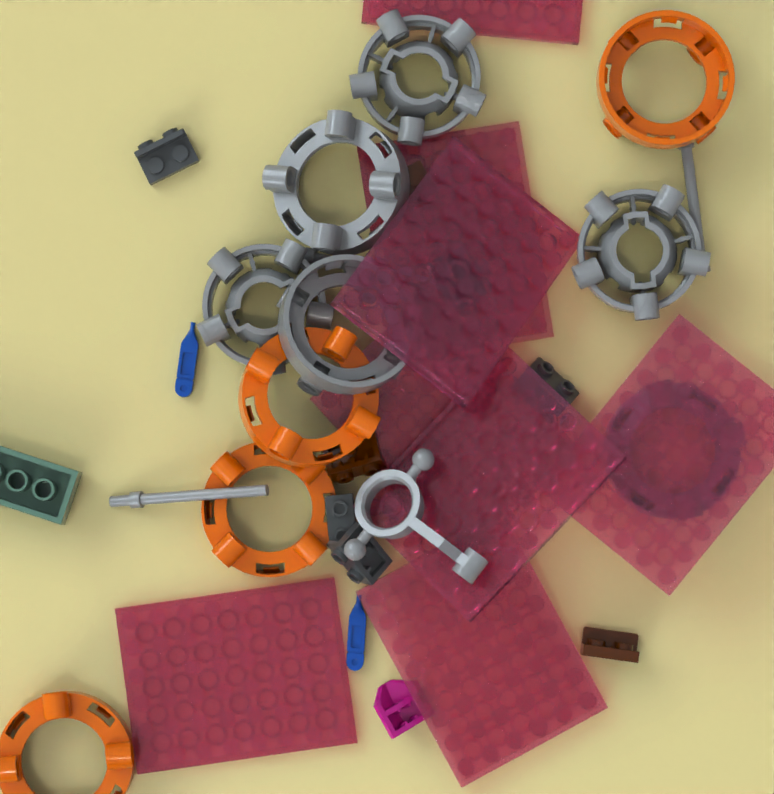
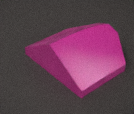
M390 680L378 687L374 708L391 739L396 738L435 714L418 680Z

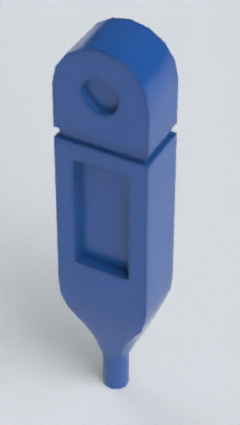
M191 322L190 330L183 339L180 348L175 391L180 397H188L193 391V380L195 378L199 350L195 334L196 323Z
M357 594L356 603L349 616L346 663L348 668L353 671L361 669L364 663L366 614L361 603V594Z

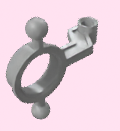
M421 448L413 454V465L407 473L395 469L383 470L375 473L362 484L355 499V515L363 530L357 538L346 542L344 554L348 559L352 561L362 559L366 554V544L371 537L398 539L410 534L414 530L454 560L456 564L452 570L471 585L489 563V561L470 547L464 553L421 521L424 513V499L416 478L421 471L429 470L434 465L435 457L429 449ZM391 484L407 486L412 496V505L407 517L398 525L390 528L375 526L370 516V507L376 494Z

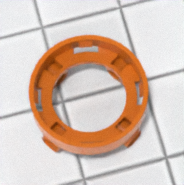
M674 10L648 12L624 24L608 41L600 59L596 77L598 99L606 116L603 123L609 132L617 139L625 136L639 145L655 149H673L694 142L697 144L701 143L716 129L715 125L726 112L732 99L735 84L732 57L720 35L698 17ZM661 19V23L674 24L677 23V20L682 21L681 29L673 27L653 28L654 20ZM667 40L682 44L687 47L686 49L694 61L704 68L706 90L703 100L690 116L678 122L655 123L638 115L630 107L622 89L624 66L633 53L641 46L650 42ZM606 64L611 65L609 73L610 92L606 91L605 84H607L608 68L606 67ZM719 72L727 73V75L723 76L722 91H727L724 99H717Z
M335 326L332 331L317 327H304L306 337L314 352L333 360L341 368H358L370 363L364 353L355 345L358 339L357 336L349 330L339 326ZM279 334L268 340L261 348H256L240 381L238 403L241 419L246 431L255 444L267 455L291 466L319 467L343 458L359 446L364 439H370L381 420V417L377 415L379 405L378 388L368 392V395L366 393L353 395L352 408L347 420L336 432L329 436L318 439H305L296 432L280 426L270 411L267 391L273 372L287 357L281 347ZM250 397H254L256 413L261 422L257 426H253L251 423L255 420L251 405H245V400ZM339 445L341 452L334 456L333 452L318 455L317 461H315L312 452L325 451Z
M255 443L242 446L232 453L227 451L210 468L212 473L205 489L233 487L244 474L259 467H281L297 475L306 485L312 500V518L307 531L294 545L281 551L263 552L245 545L232 531L227 517L228 499H216L214 501L216 524L210 523V518H213L212 503L209 502L210 500H202V522L206 535L213 546L211 551L228 568L233 566L244 573L260 577L284 576L297 572L308 565L311 566L328 549L326 544L329 542L327 522H324L325 500L323 494L330 493L332 496L336 495V491L325 470L326 466L296 467L282 463L267 454L254 455V450L260 449ZM285 562L284 570H279V567H263V571L256 570V563L272 565Z
M74 691L42 694V697L22 707L5 726L0 737V788L3 794H36L24 777L22 769L23 749L30 735L39 726L59 718H71L89 725L97 732L105 745L107 771L102 784L94 794H110L115 785H118L122 790L121 792L115 791L114 794L127 793L135 770L134 742L122 717L103 700L86 693ZM92 703L99 705L96 710L107 719L111 716L115 719L110 727L101 717L87 710ZM27 713L31 717L24 722V724L19 728V730L15 734L14 738H12L10 735L13 729L17 730L20 724L25 720L24 715Z

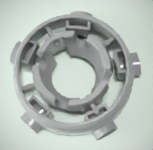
M398 9L391 10L376 20L380 29L371 37L362 52L358 74L349 75L353 99L361 98L368 113L380 126L398 135L397 142L400 144L421 146L423 139L434 138L451 131L468 114L477 116L487 95L479 91L481 80L480 64L476 51L470 42L476 36V33L464 20L458 18L451 24L443 19L428 15L402 17ZM411 30L430 31L428 41L416 40L400 45L395 49L390 48L384 58L374 54L383 43L389 48L408 38ZM435 33L441 35L440 41L457 58L463 54L469 65L471 87L464 84L459 94H456L459 77L455 70L453 59L443 48L432 43ZM422 53L430 55L439 63L442 70V79L449 83L448 92L444 93L445 97L437 93L422 99L407 96L397 84L396 73L390 71L393 69V63H397L400 59H404L411 54ZM371 60L381 64L379 86L384 89V101L392 110L386 119L378 113L371 102L378 100L374 71L367 72ZM455 100L453 111L458 113V115L439 128L424 131L425 116L432 112H436L437 116L441 115L451 102ZM396 114L401 117L399 127L390 123Z
M663 184L659 192L649 189H631L608 197L601 191L584 206L590 214L581 228L577 242L578 264L571 267L580 289L588 287L605 304L620 311L634 313L635 321L660 318L659 309L670 305L681 297L693 283L696 275L705 277L710 263L711 253L701 251V240L696 224L681 205L685 195L672 186ZM629 202L630 212L622 214L620 218L610 224L611 227L607 232L601 235L598 246H585L592 224L599 229L617 213L619 208L616 205ZM635 202L650 203L651 205L648 210L669 222L674 217L686 236L675 239L670 229L657 218L650 216L648 211H636ZM629 223L632 225L640 223V225L645 226L646 229L653 231L662 243L663 255L658 266L650 271L649 282L635 283L634 273L625 269L618 260L616 246L621 235L629 230ZM687 241L689 248L685 247L682 250L677 274L684 276L678 288L671 295L658 301L657 292L645 293L661 286L666 276L673 272L677 261L676 244ZM585 252H596L597 259L592 257L585 260ZM610 277L618 282L619 290L639 294L632 295L629 298L630 304H625L606 295L599 289L597 284L602 283L604 278L607 280Z
M287 238L282 246L256 244L243 247L233 253H230L226 247L220 249L207 263L213 272L206 283L203 293L202 310L204 321L196 324L206 346L208 347L216 343L227 356L241 364L247 365L250 358L235 352L225 343V341L231 339L227 329L232 327L236 335L243 342L252 341L261 348L268 340L278 335V325L268 329H261L246 323L239 327L240 321L239 319L235 320L234 316L236 311L241 308L244 293L248 288L257 283H272L281 289L292 285L295 281L288 274L272 270V268L256 269L253 257L274 256L276 257L274 260L275 264L297 275L300 269L304 270L311 265L304 259L308 250ZM249 259L252 270L240 276L231 286V291L225 304L226 310H224L228 322L224 324L219 314L213 316V300L216 289L221 280L227 285L244 268L240 262ZM323 291L317 295L318 302L311 301L309 304L306 327L331 330L335 305L326 304V296ZM288 359L283 361L272 375L286 373L285 365L290 363Z

